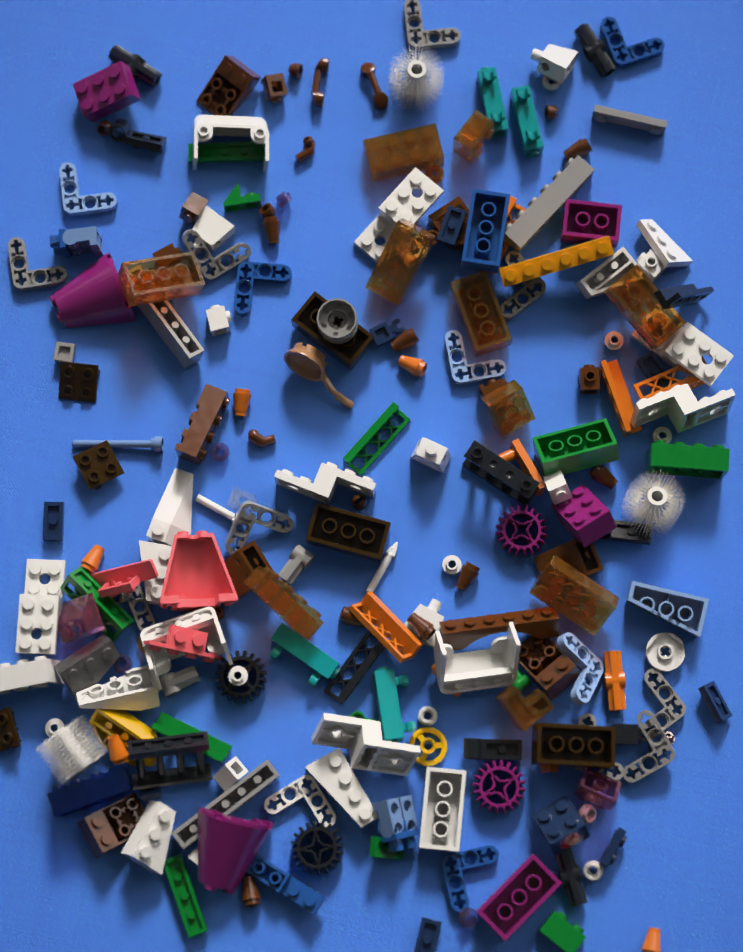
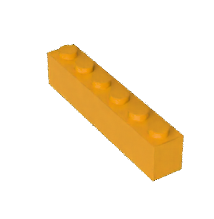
M605 236L499 268L503 285L507 287L614 255L610 237Z

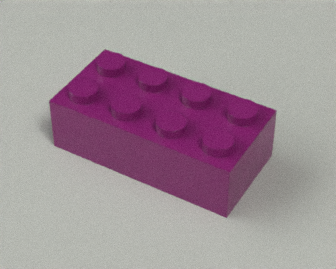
M531 854L476 912L506 941L562 882L534 854Z

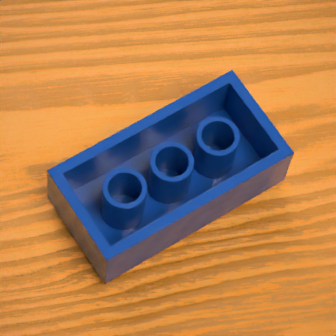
M479 189L472 190L461 260L462 268L498 273L510 194Z

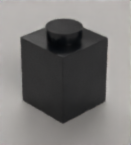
M638 724L612 725V727H616L615 745H638Z

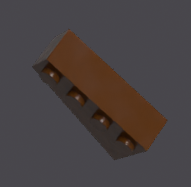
M209 384L205 385L196 404L198 410L197 412L193 411L189 418L188 425L190 427L183 430L181 444L177 443L175 447L178 457L200 465L201 461H205L208 450H206L208 444H212L216 434L214 430L216 426H220L223 419L222 411L227 409L230 402L227 391Z

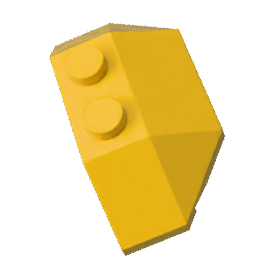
M95 709L89 720V723L94 728L95 735L99 739V743L101 742V745L103 743L106 749L108 748L107 737L114 734L119 735L127 751V741L157 738V734L153 729L125 710ZM156 757L144 759V766H154L156 763ZM136 760L127 761L131 766H136Z

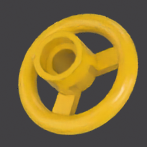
M423 727L412 734L408 744L414 745L417 738L421 742L422 754L420 758L416 759V763L422 766H434L444 759L448 746L447 740L441 731L433 727ZM423 733L435 734L441 742L425 738ZM425 743H430L432 748L426 750L424 748ZM442 748L438 757L433 760H426L428 754L433 753L435 749Z

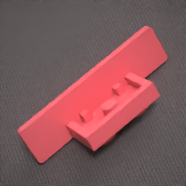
M152 559L89 574L101 586L98 590L100 598L107 596L113 598L123 592L125 594L132 593L140 582L159 576Z
M169 625L166 644L152 640L143 641V645L149 646V650L160 651V649L167 650V654L171 655L182 653L185 654V658L189 659L201 657L203 662L214 663V660H221L222 657L205 652L208 633L180 626Z

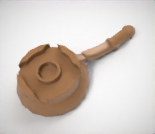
M299 342L295 344L293 349L285 353V363L293 372L310 381H323L328 391L335 397V400L341 402L348 409L354 407V402L341 394V392H338L326 376L325 367L328 362L324 361L325 356L321 351L309 344L306 347L302 346L303 343Z

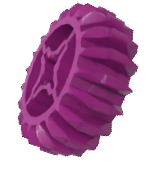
M517 505L516 512L510 507V515L504 511L503 516L505 519L499 517L498 521L501 524H496L495 527L501 530L497 531L495 536H502L497 540L498 543L504 542L501 547L502 550L509 547L507 553L510 555L512 550L516 551L515 557H518L519 552H522V556L526 557V551L533 555L532 548L539 551L540 547L537 544L543 546L545 543L540 538H547V534L542 533L547 531V526H541L545 523V519L538 520L541 514L533 515L535 512L534 508L527 512L528 506H525L523 511H521L520 505ZM525 517L529 520L525 523H520L513 518ZM508 522L514 530L509 539L505 531ZM533 524L537 529L535 540L531 538L529 529ZM519 527L520 529L526 527L524 532L525 535L518 534L516 536ZM523 540L526 543L528 542L529 545L519 546L513 542Z
M503 760L499 761V766H496V762L492 761V768L487 763L484 764L486 771L481 768L478 769L482 776H474L475 779L479 780V783H472V786L478 787V790H474L473 794L479 793L480 795L475 799L476 802L482 799L484 802L480 807L483 808L487 804L489 805L487 812H490L493 807L495 808V814H498L499 808L502 809L503 814H506L505 807L507 806L510 811H513L514 809L511 804L514 803L516 806H519L520 803L516 799H524V796L520 795L519 791H526L525 788H520V785L525 784V780H518L523 774L515 775L514 772L518 768L515 766L510 770V762L506 764V767H503ZM493 771H503L511 777L506 780H500ZM489 775L492 786L489 790L483 792V781ZM495 781L499 782V784L508 782L502 788L503 792L499 793L498 790L497 792L493 791L490 793L496 786ZM514 782L515 792L509 800L506 788ZM497 794L504 803H493L487 797Z

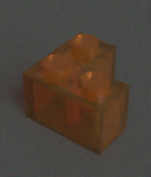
M475 110L454 137L453 151L470 163L474 159L477 160L483 152V141L486 138L489 139L495 131L493 129L494 122L478 110Z
M510 685L495 696L515 727L522 731L528 729L555 708L546 694L538 689H535L524 698L517 687Z

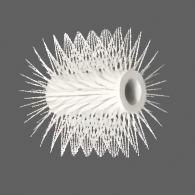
M415 51V58L413 56L410 58L412 54L414 55V52H412L408 59L403 60V62L399 58L394 69L389 70L391 71L389 73L392 74L394 71L396 72L394 77L388 80L394 82L396 87L388 88L393 90L395 88L397 94L401 92L400 97H403L402 100L405 97L408 98L406 103H409L408 100L412 103L414 96L416 109L417 99H419L418 104H421V98H423L422 101H425L426 98L431 97L430 92H435L436 94L438 88L443 87L440 83L436 86L438 80L444 77L442 73L438 75L437 70H445L440 67L436 69L435 61L429 60L431 56L428 59L425 58L426 55L422 57V51L420 58L418 53L419 61H417V52Z
M657 476L659 483L655 482V477L653 484L652 480L648 483L646 478L644 484L639 483L641 484L640 487L637 484L635 485L637 486L636 489L632 487L631 495L627 497L632 502L626 503L631 504L626 507L633 509H622L632 512L630 517L635 516L636 519L633 521V523H636L635 525L638 523L641 525L644 521V532L648 526L651 528L652 535V522L654 523L653 529L655 530L665 525L667 527V525L672 523V517H675L676 513L682 510L679 506L682 505L680 502H683H675L680 498H675L674 496L680 497L683 495L671 494V488L673 487V485H670L671 482L668 484L666 482L662 488L663 483L661 484L662 479Z
M80 718L78 723L76 719L67 726H61V729L57 732L55 731L51 735V739L49 738V741L46 739L47 741L43 744V754L47 760H50L49 763L53 759L52 768L54 769L56 765L55 770H57V773L59 768L62 771L60 781L64 774L61 785L64 779L66 783L68 779L70 781L76 774L79 775L94 764L95 760L97 761L100 758V755L102 757L104 753V748L99 753L98 749L101 742L97 748L98 741L95 745L97 739L95 738L94 740V735L92 737L91 734L89 739L87 736L89 729L87 728L85 733L87 726L85 725L84 727L82 721H79Z

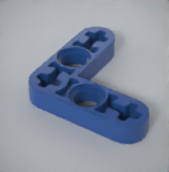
M608 16L603 18L600 30L614 65L619 68L657 57L664 50L663 40L657 37L626 46L615 18ZM606 23L612 25V34H610L609 27H605ZM613 38H617L620 41V44L618 46H613L610 43V40ZM653 44L659 46V49L656 50V48H652ZM641 49L644 54L638 57L634 54V50ZM619 50H620L621 56H622V57H625L624 61H622L621 59H618V57H619V52H618V51H619Z
M242 262L237 270L234 298L236 314L246 316L250 313L254 281L287 283L292 278L290 267L283 264ZM245 267H249L251 271L247 273L248 280L244 279V272L242 271L245 270ZM263 268L269 269V276L262 277L260 270ZM273 269H276V273H282V270H286L288 275H285V278H281L280 274H275V278H273ZM241 285H248L250 290L247 293H241L239 291ZM241 298H245L244 302L247 308H244V311H240L238 307L241 306Z
M487 845L452 853L443 858L442 868L450 903L455 911L463 912L469 906L462 870L495 862L498 859L499 852L494 846ZM488 848L495 852L492 860L485 857L482 858L483 863H479L477 850H481L480 854L487 853ZM467 853L475 855L476 861L474 864L469 865L465 862L464 857ZM451 857L452 860H456V864L453 867L454 871L459 870V874H452L448 877L447 872H451L449 866L445 865V862H448V858ZM453 877H457L461 881V886L458 889L450 887V880ZM463 889L464 894H460V898L465 900L466 904H463V908L459 909L458 906L454 905L457 897L456 895L452 897L451 892H459Z

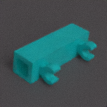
M483 67L477 70V82L489 139L508 136L509 127L496 67Z
M530 86L511 88L510 97L524 157H537L543 153L544 145Z
M281 623L271 637V641L277 645L270 652V657L277 660L283 650L290 653L315 671L307 681L313 687L316 686L321 677L328 681L331 677L335 679L341 670L338 668L340 666L339 662L283 623Z
M380 667L374 671L372 677L382 741L402 742L404 733H412L416 729L415 721L402 723L397 687L408 686V675L395 677L394 668Z

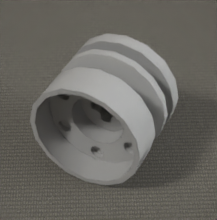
M339 298L330 299L323 303L318 310L317 323L319 331L325 340L334 344H342L354 337L358 328L356 310L351 303ZM335 320L341 322L340 327L335 325Z

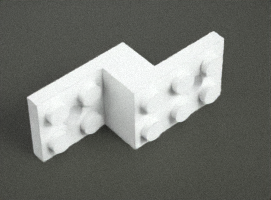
M415 167L378 207V216L354 241V245L379 266L383 267L399 250V247L419 228L420 218L440 198L444 190ZM420 190L422 191V196L416 198L412 195V192ZM378 237H382L386 242L383 245H377L375 240Z
M654 306L630 336L649 351H653L657 357L674 368L681 365L710 387L734 356L689 322L682 327ZM659 328L662 331V335L659 337L654 336L652 329ZM702 356H709L712 363L704 364Z
M687 383L681 386L676 385L666 392L661 391L648 399L642 398L637 401L630 422L635 428L668 415L675 429L680 433L728 414L736 394L733 389L721 390L712 397H704L697 401Z
M327 462V464L321 463L314 483H311L310 479L303 476L297 478L293 476L292 472L285 469L282 471L277 470L274 476L277 485L330 505L338 484L373 498L376 493V483L373 482L372 478L363 476V478L358 477L354 471L345 469V471L340 470L336 464Z
M27 559L24 594H20L15 653L56 655L58 619H63L64 592L60 587L65 581L66 560ZM42 575H50V582L48 584L40 582ZM35 629L42 630L40 639H33L32 632Z
M324 713L311 737L312 744L349 749L352 769L407 776L421 753L420 746L382 741L380 722L369 719Z

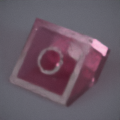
M92 593L64 602L58 621V630L63 644L105 630Z
M584 768L575 787L574 795L582 801L595 804L600 809L611 811L617 803L621 782L592 769Z

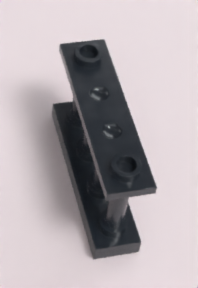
M474 440L464 455L466 459L462 464L463 467L523 506H527L535 495L534 491L540 482Z
M207 731L127 741L129 761L136 760L137 773L132 774L133 790L212 780L211 764H205L203 751L210 750ZM196 752L197 766L185 767L184 754ZM176 755L177 768L165 769L164 756ZM156 757L157 771L145 772L144 759Z

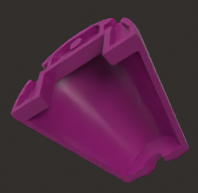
M110 252L104 254L50 296L53 306L58 307L59 312L56 313L60 324L64 323L66 328L136 321Z
M199 807L198 881L205 884L204 888L207 890L216 891V888L223 889L222 891L225 893L234 894V891L271 832L273 823L257 818L247 820L226 816L216 810Z

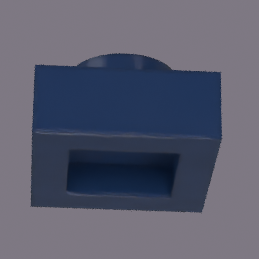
M161 787L140 789L142 802L160 798Z

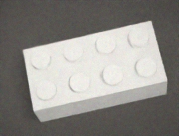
M426 767L419 848L459 852L466 782L465 770Z

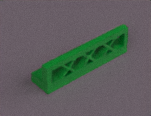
M393 402L343 457V462L361 477L411 419L401 412L399 406ZM396 414L405 420L400 426H392L391 419ZM382 430H390L388 440H379V433ZM369 444H378V451L375 454H367L366 447ZM357 458H365V465L361 470L352 464Z
M79 567L68 574L60 589L114 642L135 620L113 598L108 596L100 598L98 590L101 586L82 567ZM69 583L74 587L75 592L68 587ZM82 597L88 601V605L83 602ZM96 611L101 614L102 619L96 615ZM109 625H112L117 630L115 634L110 629Z
M163 712L160 713L156 723L153 722L151 726L154 731L164 736L202 732ZM208 734L210 750L203 751L204 755L224 764L232 746Z

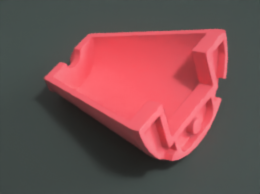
M187 531L177 532L174 535L164 579L160 607L167 609V606H171L173 611H195L203 607L215 609L222 603H224V606L236 603L238 596L214 533L198 531L196 535H189Z

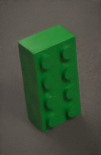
M606 418L532 438L534 453L544 477L559 470L564 475L619 460L618 443Z
M656 440L655 443H651L647 450L646 472L653 474L654 470V474L722 479L729 471L730 449L724 448L723 445L705 447V444L695 443L693 446H690L684 442L666 444V441Z

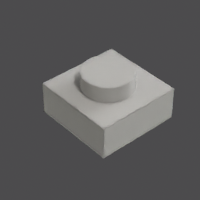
M56 341L53 360L55 362H73L76 345Z

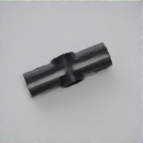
M588 23L580 25L574 30V34L583 47L586 59L593 63L601 78L611 75L616 68L607 55L603 41L597 39Z
M119 45L112 47L108 55L111 61L114 63L122 61L130 67L133 78H139L152 88L159 84L162 73L148 65L141 56L131 54Z
M569 848L555 856L559 867V877L562 886L565 887L570 906L575 907L588 902L583 889V880L579 866L575 863L572 849Z

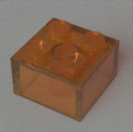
M515 380L481 398L494 429L502 437L536 419L523 388Z

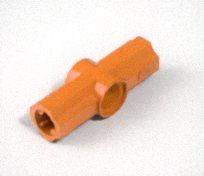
M621 651L603 652L605 666L604 687L607 690L609 711L626 710L624 692L626 679L625 673L622 670Z

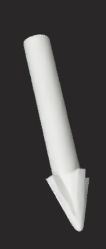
M200 494L195 500L230 519L233 523L237 512L233 513Z
M398 542L394 543L386 551L383 561L366 589L367 592H374L392 558H395Z

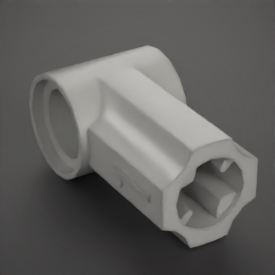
M298 544L278 576L286 583L292 585L302 570L309 566L314 555Z
M194 665L159 678L165 697L175 695L181 692L183 688L201 681Z

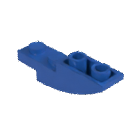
M256 855L246 871L314 915L317 914L326 899L323 895L259 855Z

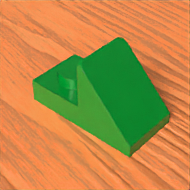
M239 183L223 202L225 213L262 207L260 194L247 193L245 196H241Z
M371 836L369 857L403 860L404 850L390 852L388 842L382 843L381 837Z

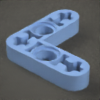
M70 162L63 163L60 166L63 208L68 215L78 216L109 212L116 209L118 201L113 193L107 192L80 196L76 167ZM67 168H70L71 170V180H68V177L65 173L67 171ZM68 185L75 186V191L73 193H66L65 188ZM108 198H111V201H113L111 205L108 206L107 203H103L107 202ZM98 199L101 200L102 207H99ZM89 200L96 202L95 206L91 209L85 206ZM81 201H82V207H83V209L80 208V203H79V202H81ZM70 203H74V210H70Z
M456 330L446 333L445 345L454 383L463 385L504 376L506 365L502 360H491L467 365L461 334ZM452 335L458 338L456 340V348L454 349L452 341H448ZM454 353H460L462 360L454 362L451 356ZM495 365H498L500 368H503L500 370V373H497L496 370L490 371V375H487L488 369L486 366H489V370L494 369ZM475 368H482L484 375L481 377L475 376ZM467 369H471L470 375L472 378L469 379V375H464L462 380L459 377H455L458 371H461L462 374H467Z
M567 632L558 637L557 644L582 669L570 694L572 701L576 705H582L590 700L603 674L604 665L576 636ZM578 650L583 654V659L579 657ZM585 677L589 679L590 686L586 684Z

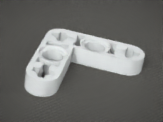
M309 775L300 777L269 796L264 802V808L268 813L277 814L304 797L319 823H321L324 816L322 812L318 815L316 811L323 809L325 805L328 806V809H325L326 813L333 815L330 824L333 826L336 822V815L315 779ZM303 780H311L310 786L312 790L317 788L318 792L312 793L307 797L306 794L310 792L307 788H302ZM293 789L296 796L293 800L285 798L284 793L286 790ZM281 794L282 800L286 805L282 806L281 802L276 805L277 810L268 809L269 801L276 802L279 800L277 795ZM316 795L321 796L323 799L320 807H315L311 803L312 798ZM327 822L324 823V827L329 825Z

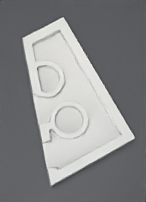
M652 219L638 221L636 224L637 228L664 267L689 266L693 262Z

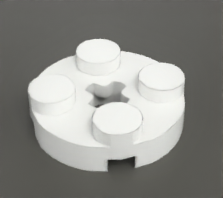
M658 633L648 641L645 657L648 663L658 671L668 672L674 670L681 665L685 658L683 642L673 633ZM661 647L663 649H665L666 647L669 648V657L666 655L663 657L661 655Z

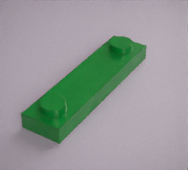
M253 141L198 143L197 164L263 161V144H256ZM188 144L189 164H193V144Z
M182 854L165 860L164 868L188 937L190 938L208 931Z

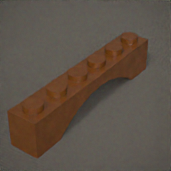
M554 606L439 622L440 635L443 644L451 645L453 651L463 650L469 644L485 636L507 632L509 622H513L516 632L529 634L538 639L559 637V617Z

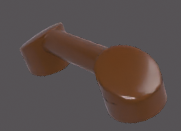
M322 58L315 67L311 94L316 107H323L324 93L319 92L321 74L328 73L329 58Z
M366 62L361 66V75L370 81L375 94L374 107L377 110H385L388 107V97L379 87L375 77V65L371 62Z

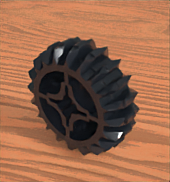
M237 650L235 651L236 657L234 658L230 653L233 664L240 661L250 663L244 667L248 677L254 668L256 669L257 679L254 686L247 679L246 682L248 684L245 683L243 685L249 689L248 691L242 693L232 691L237 686L231 682L227 686L225 674L227 669L231 670L235 666L233 664L229 665V662L224 657L222 658V661L225 663L224 666L219 663L217 664V667L222 670L215 671L214 673L220 676V678H216L214 681L215 683L221 682L216 688L217 690L224 688L221 695L224 697L228 693V701H231L234 696L235 703L239 702V698H242V702L246 703V697H249L250 701L254 700L252 697L253 693L257 697L260 696L259 692L256 691L258 688L260 690L265 689L260 683H267V679L261 678V676L267 675V672L260 671L265 665H257L261 660L259 657L253 661L254 653L247 657V651L244 650L242 656H240Z
M313 821L312 828H310L308 822L305 823L307 830L304 831L302 827H299V831L302 834L294 833V837L298 838V841H291V844L296 845V848L290 849V852H297V855L293 856L292 859H300L296 866L299 867L304 864L303 872H306L308 867L311 868L310 875L314 874V869H317L318 875H321L322 868H324L326 873H329L327 866L330 865L335 869L336 866L332 862L335 860L340 863L341 860L336 858L337 854H344V852L338 851V847L342 848L344 844L337 843L338 840L342 839V836L335 838L334 835L338 830L335 829L333 832H330L329 830L332 825L329 824L327 828H324V821H321L320 827H317V821ZM319 831L328 834L333 843H322ZM313 832L312 843L308 846H301L304 837ZM316 837L317 842H320L319 845L328 846L319 850V859L315 851H312V849L307 850V848L315 846ZM334 849L332 857L322 864V853L326 850ZM302 852L313 853L316 865L308 863L303 858Z

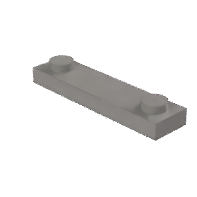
M595 105L592 118L598 122H610L649 131L654 135H664L668 122L600 105Z

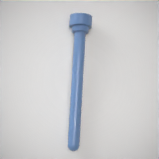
M155 436L151 440H107L111 448H151L155 452H163L164 449L163 436ZM74 440L72 446L75 448H91L106 440Z

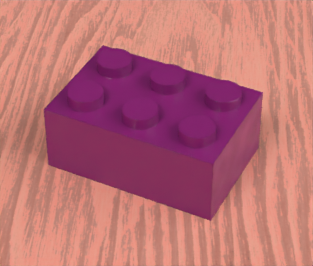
M122 61L73 84L83 117L93 123L141 100L131 69Z
M566 199L560 242L581 244L609 236L612 247L616 248L619 241L622 205Z
M583 484L571 491L572 498L556 505L554 502L551 504L558 521L584 548L617 528L610 510Z

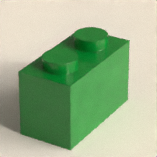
M560 910L557 913L552 911L538 930L563 951L575 952L586 938L583 935L584 930L576 923L573 926L568 923V917Z

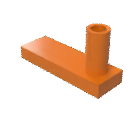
M519 439L511 441L509 450L498 456L507 462L516 460L524 473L540 482L534 491L536 495L544 494L546 484Z

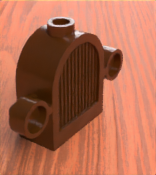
M460 196L428 216V223L433 229L427 231L424 237V241L428 246L434 247L439 243L436 242L450 205L465 210L467 213L455 247L445 246L452 250H463L469 209Z

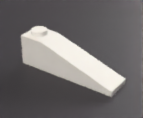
M149 665L132 668L125 671L126 675L119 678L115 676L109 678L110 682L103 685L96 684L77 692L79 708L145 710L159 707L158 688Z

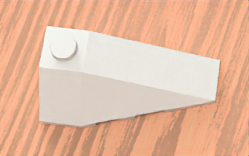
M175 468L146 534L149 540L172 546L174 535L177 532L187 531L191 535L193 474Z

